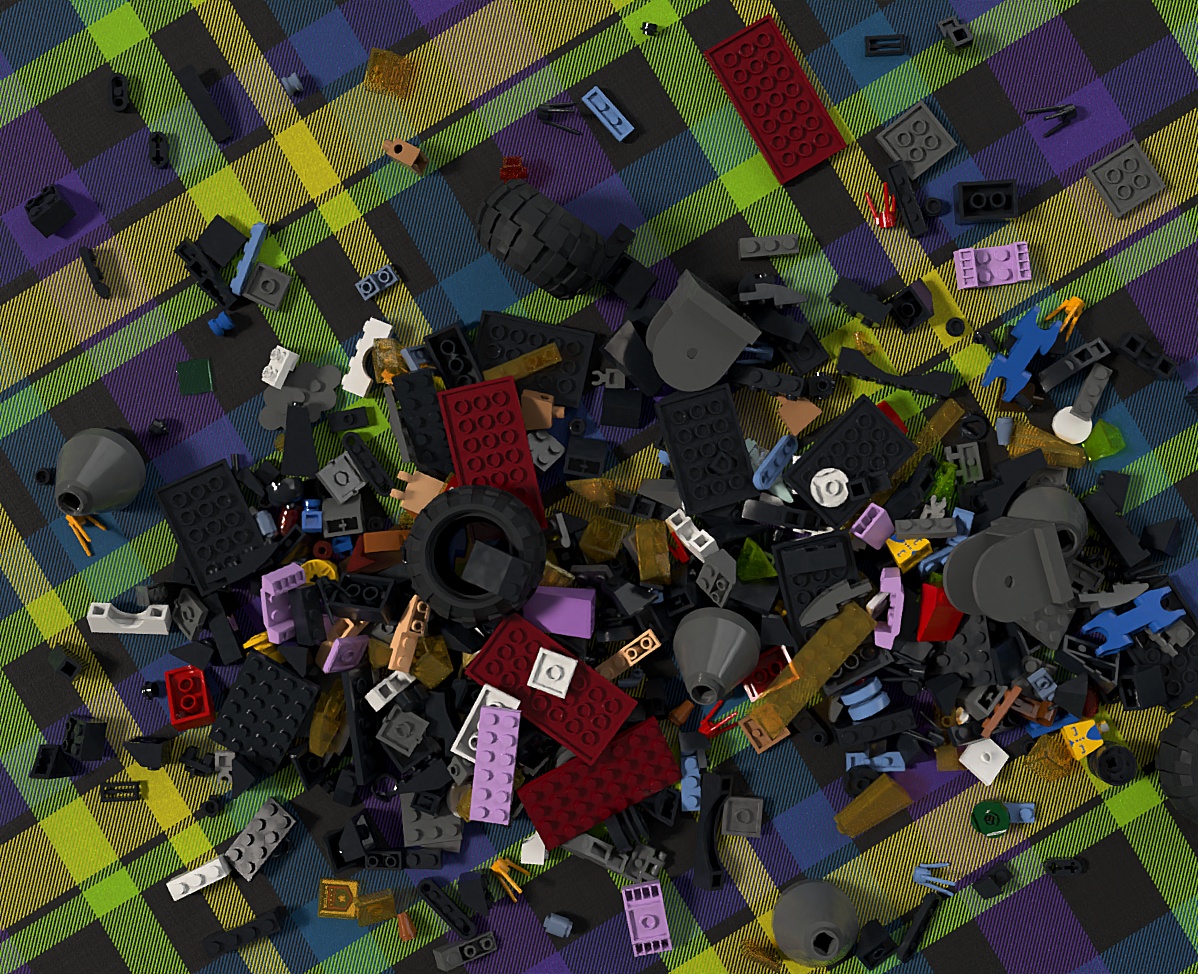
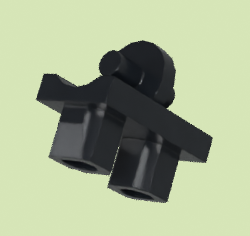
M190 745L178 759L179 762L186 764L184 770L190 773L189 779L193 780L196 775L203 777L204 772L211 774L212 771H215V754L206 752L202 760L197 757L200 749Z

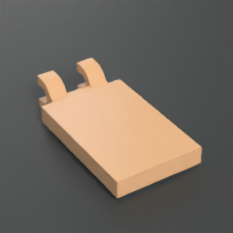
M415 470L413 475L399 471L397 478L408 482L405 492L392 489L390 496L402 501L400 507L419 514L433 498L445 491L448 484Z

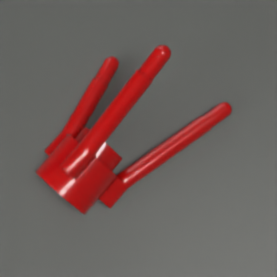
M887 182L883 183L885 212L880 213V217H878L868 192L865 193L875 219V225H880V229L895 227L896 200L893 195L892 209L890 211Z
M652 529L657 538L674 555L676 560L680 559L681 563L690 560V556L693 553L681 543L674 531L671 534L678 545L676 551L655 529Z
M719 700L706 718L700 722L702 726L698 730L708 740L738 725L735 722L718 730L720 726L738 715L737 711L716 725L712 721L708 723L709 719L724 702L722 700Z

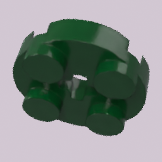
M998 799L979 801L973 808L970 817L973 828L978 833L981 832L986 835L985 837L987 838L1001 837L1011 824L1008 809ZM988 815L994 816V823L986 819Z

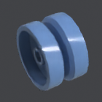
M877 676L869 677L862 684L855 687L852 685L842 692L840 697L845 705L850 706L848 712L853 721L869 717L890 703L886 692L880 691L882 684Z

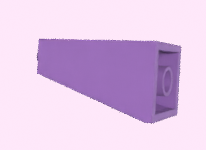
M538 586L534 595L523 606L520 615L543 632L591 638L595 628L596 589Z

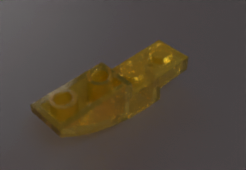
M554 342L484 371L482 374L485 381L514 375V379L517 381L562 361Z
M338 677L329 694L322 692L311 722L310 752L322 758L341 723L335 720L345 701L342 679Z
M934 702L933 722L943 729L941 733L945 735L942 745L939 748L934 747L937 758V771H958L957 747H953L946 729L957 725L955 703L950 716H946Z

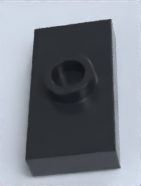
M366 406L327 414L331 433L369 425Z

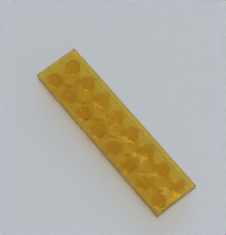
M851 598L850 602L838 608L839 612L835 613L834 617L825 622L745 712L772 739H776L879 624Z

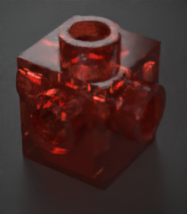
M522 156L503 157L500 179L504 180V183L510 179L521 178L524 180V178H528L527 166L523 167Z

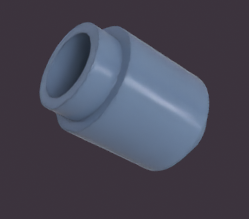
M263 510L252 515L261 536L265 540L275 536L274 532L278 530L271 513Z
M551 913L550 916H546L543 927H546L545 932L563 938V936H569L573 922H570L568 918Z

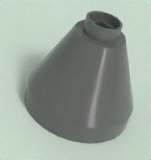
M90 428L75 434L63 445L57 457L55 485L57 507L66 515L84 516L115 512L130 505L141 493L146 480L145 465L138 450L126 438L111 430Z
M1033 485L1020 490L1009 499L1002 514L1003 517L1055 523L1065 565L1078 556L1087 540L1088 519L1083 506L1072 494L1053 485Z
M707 607L690 612L680 621L673 640V651L686 689L692 700L701 705H711L724 697L755 670L761 651L760 637L754 626L743 616L727 609Z
M823 879L798 881L781 893L773 907L771 924L775 940L781 951L790 960L799 965L810 968L832 965L845 957L856 941L858 934L857 912L848 895L834 883Z

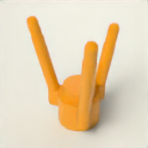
M1072 296L1070 300L1065 299L1057 309L1045 318V321L1050 320L1063 308H1066L1065 312L1068 316L1062 323L1059 333L1063 331L1070 319L1074 317L1066 333L1067 342L1079 316L1083 312L1082 309L1085 303L1075 296Z
M66 515L65 518L74 530L87 555L91 556V552L81 536L82 534L88 542H91L90 537L82 527L86 523L85 518L104 531L107 528L90 515Z
M500 857L490 868L513 902L516 903L517 899L502 877H505L519 893H522V890L507 874L510 870L508 866L527 876L530 875V872L511 862L507 857L505 859Z

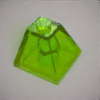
M939 460L940 468L934 476L937 482L926 497L931 500V497L936 495V501L941 502L943 497H945L946 504H948L955 490L957 465Z

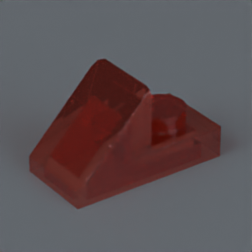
M363 534L358 537L345 572H353L377 561L363 555L365 553Z

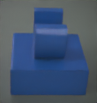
M302 511V532H322V511Z
M351 534L332 538V548L335 554L339 553L341 558L344 557L343 551L348 550L351 555L353 554V537Z

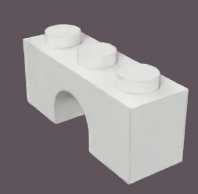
M678 509L665 520L670 532L674 531L681 543L703 563L708 556L719 551L716 541L703 529L699 531L689 516L685 517L681 509Z
M413 658L409 673L395 671L387 679L385 678L374 687L364 698L377 712L399 692L415 681L424 670Z
M224 853L192 871L188 870L172 878L166 885L174 901L227 876L232 869L228 861L223 857Z

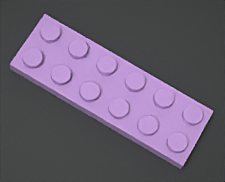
M481 706L470 820L504 825L509 824L521 710Z

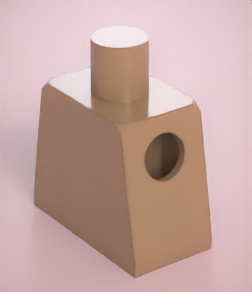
M395 138L394 142L386 139L383 143L382 149L387 151V155L394 162L418 176H422L430 162V159L422 150L399 138Z
M527 389L523 390L521 409L526 430L551 428L554 418L565 417V407L554 406L553 395Z
M778 395L776 399L782 406L776 412L793 436H796L822 413L821 409L805 397L804 400L797 399V402L785 399L786 396Z

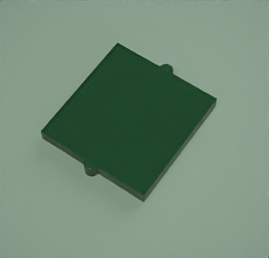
M191 358L190 361L176 363L181 396L199 395V393L213 391L208 358L197 360Z

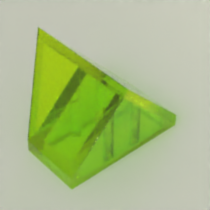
M1099 418L1083 446L1090 462L1117 453L1126 447L1119 428Z
M747 537L736 562V574L743 581L778 576L762 549L750 537Z

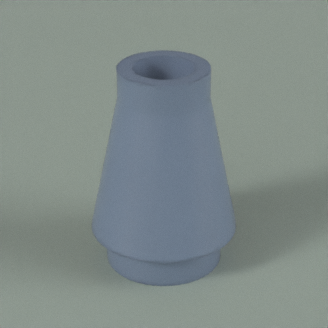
M997 417L995 426L999 445H1010L1015 423L1012 417Z

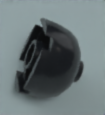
M299 476L283 479L277 485L272 483L264 489L269 502L274 507L285 508L286 511L295 509L297 507L296 504L303 499L305 493L302 479Z

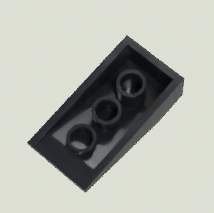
M462 319L423 337L447 390L486 381L470 335Z
M874 628L870 629L873 642L825 652L806 663L804 667L823 701L894 662L887 648L875 645Z

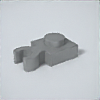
M933 495L931 497V506L925 505L920 519L943 518L945 515L943 508L946 506V498L943 497L942 501L937 503L936 495Z
M232 750L215 751V771H221L217 778L218 784L221 783L223 776L228 777V783L232 782V773L230 771H232V759L235 758V752Z

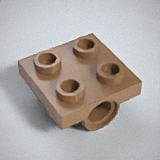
M767 701L737 721L758 755L791 734L770 701Z

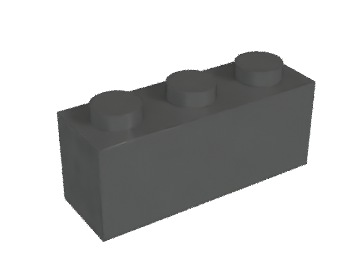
M798 233L740 238L738 240L739 261L797 256L799 253Z

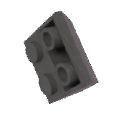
M356 494L353 497L350 496L340 505H338L334 498L323 499L322 523L324 538L366 532L361 494Z
M724 549L706 558L696 580L700 588L720 608L725 607L736 583V561Z
M998 684L961 687L955 702L979 721L989 716L1008 687L1006 685L999 686Z

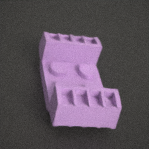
M1027 241L980 249L966 248L953 252L958 290L1007 285L1032 280Z
M295 562L262 576L260 593L263 620L269 642L280 644L296 636L288 590L306 583L304 569Z
M899 567L883 568L880 591L890 592V607L892 609L888 608V622L874 621L875 645L890 650L895 636L900 632L904 602V588L901 583Z
M659 879L621 886L634 956L638 957L672 950Z

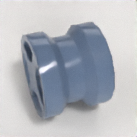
M296 72L292 73L288 78H281L289 96H292L296 91L301 92L304 90Z

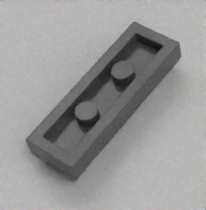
M1097 362L1093 364L1069 413L1086 422L1089 421L1113 370Z
M954 517L895 520L897 540L957 537Z

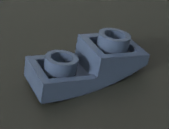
M386 264L375 273L369 274L356 283L355 286L364 300L367 301L400 279L391 264Z
M1041 668L1027 679L1044 701H1050L1055 704L1053 697L1058 686L1046 670Z

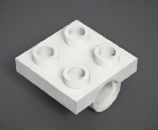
M277 345L270 355L269 365L263 370L262 380L281 390L289 370H294L300 355Z

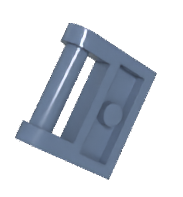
M426 344L407 347L400 351L403 361L411 371L421 369L420 366L427 365L430 367L433 377L440 375Z

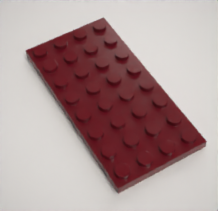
M770 13L703 52L706 61L780 186L847 147L843 137Z
M514 375L437 392L458 486L488 485L505 490L528 506L535 515L541 529L548 528ZM473 522L467 524L472 544H475L476 540L486 542L505 537L497 527L489 523Z
M517 612L501 621L464 672L484 687L485 683L520 700L521 702L517 710H521L522 716L590 766L594 764L638 703L637 700ZM541 647L578 660L565 698L527 685Z
M653 715L614 736L592 766L577 756L517 788L516 792L547 851H550L598 825L612 814H618L623 809L629 808V805H634L677 782L683 776Z

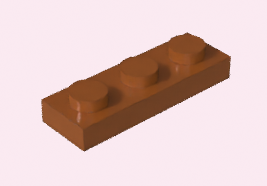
M1015 685L1012 691L1008 689L1002 697L1004 702L1002 704L997 703L992 711L994 713L993 717H987L982 724L984 728L982 736L987 739L991 736L1022 691L1020 687Z

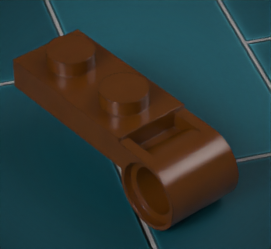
M1020 693L1009 711L1042 726L1051 727L1059 708L1048 711L1047 708L1054 703L1050 701L1038 702ZM1002 697L998 701V703L1000 704L1004 702V699Z

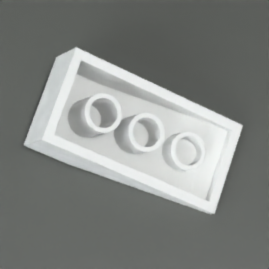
M485 683L450 751L475 763L481 706L486 705L517 710L521 701Z

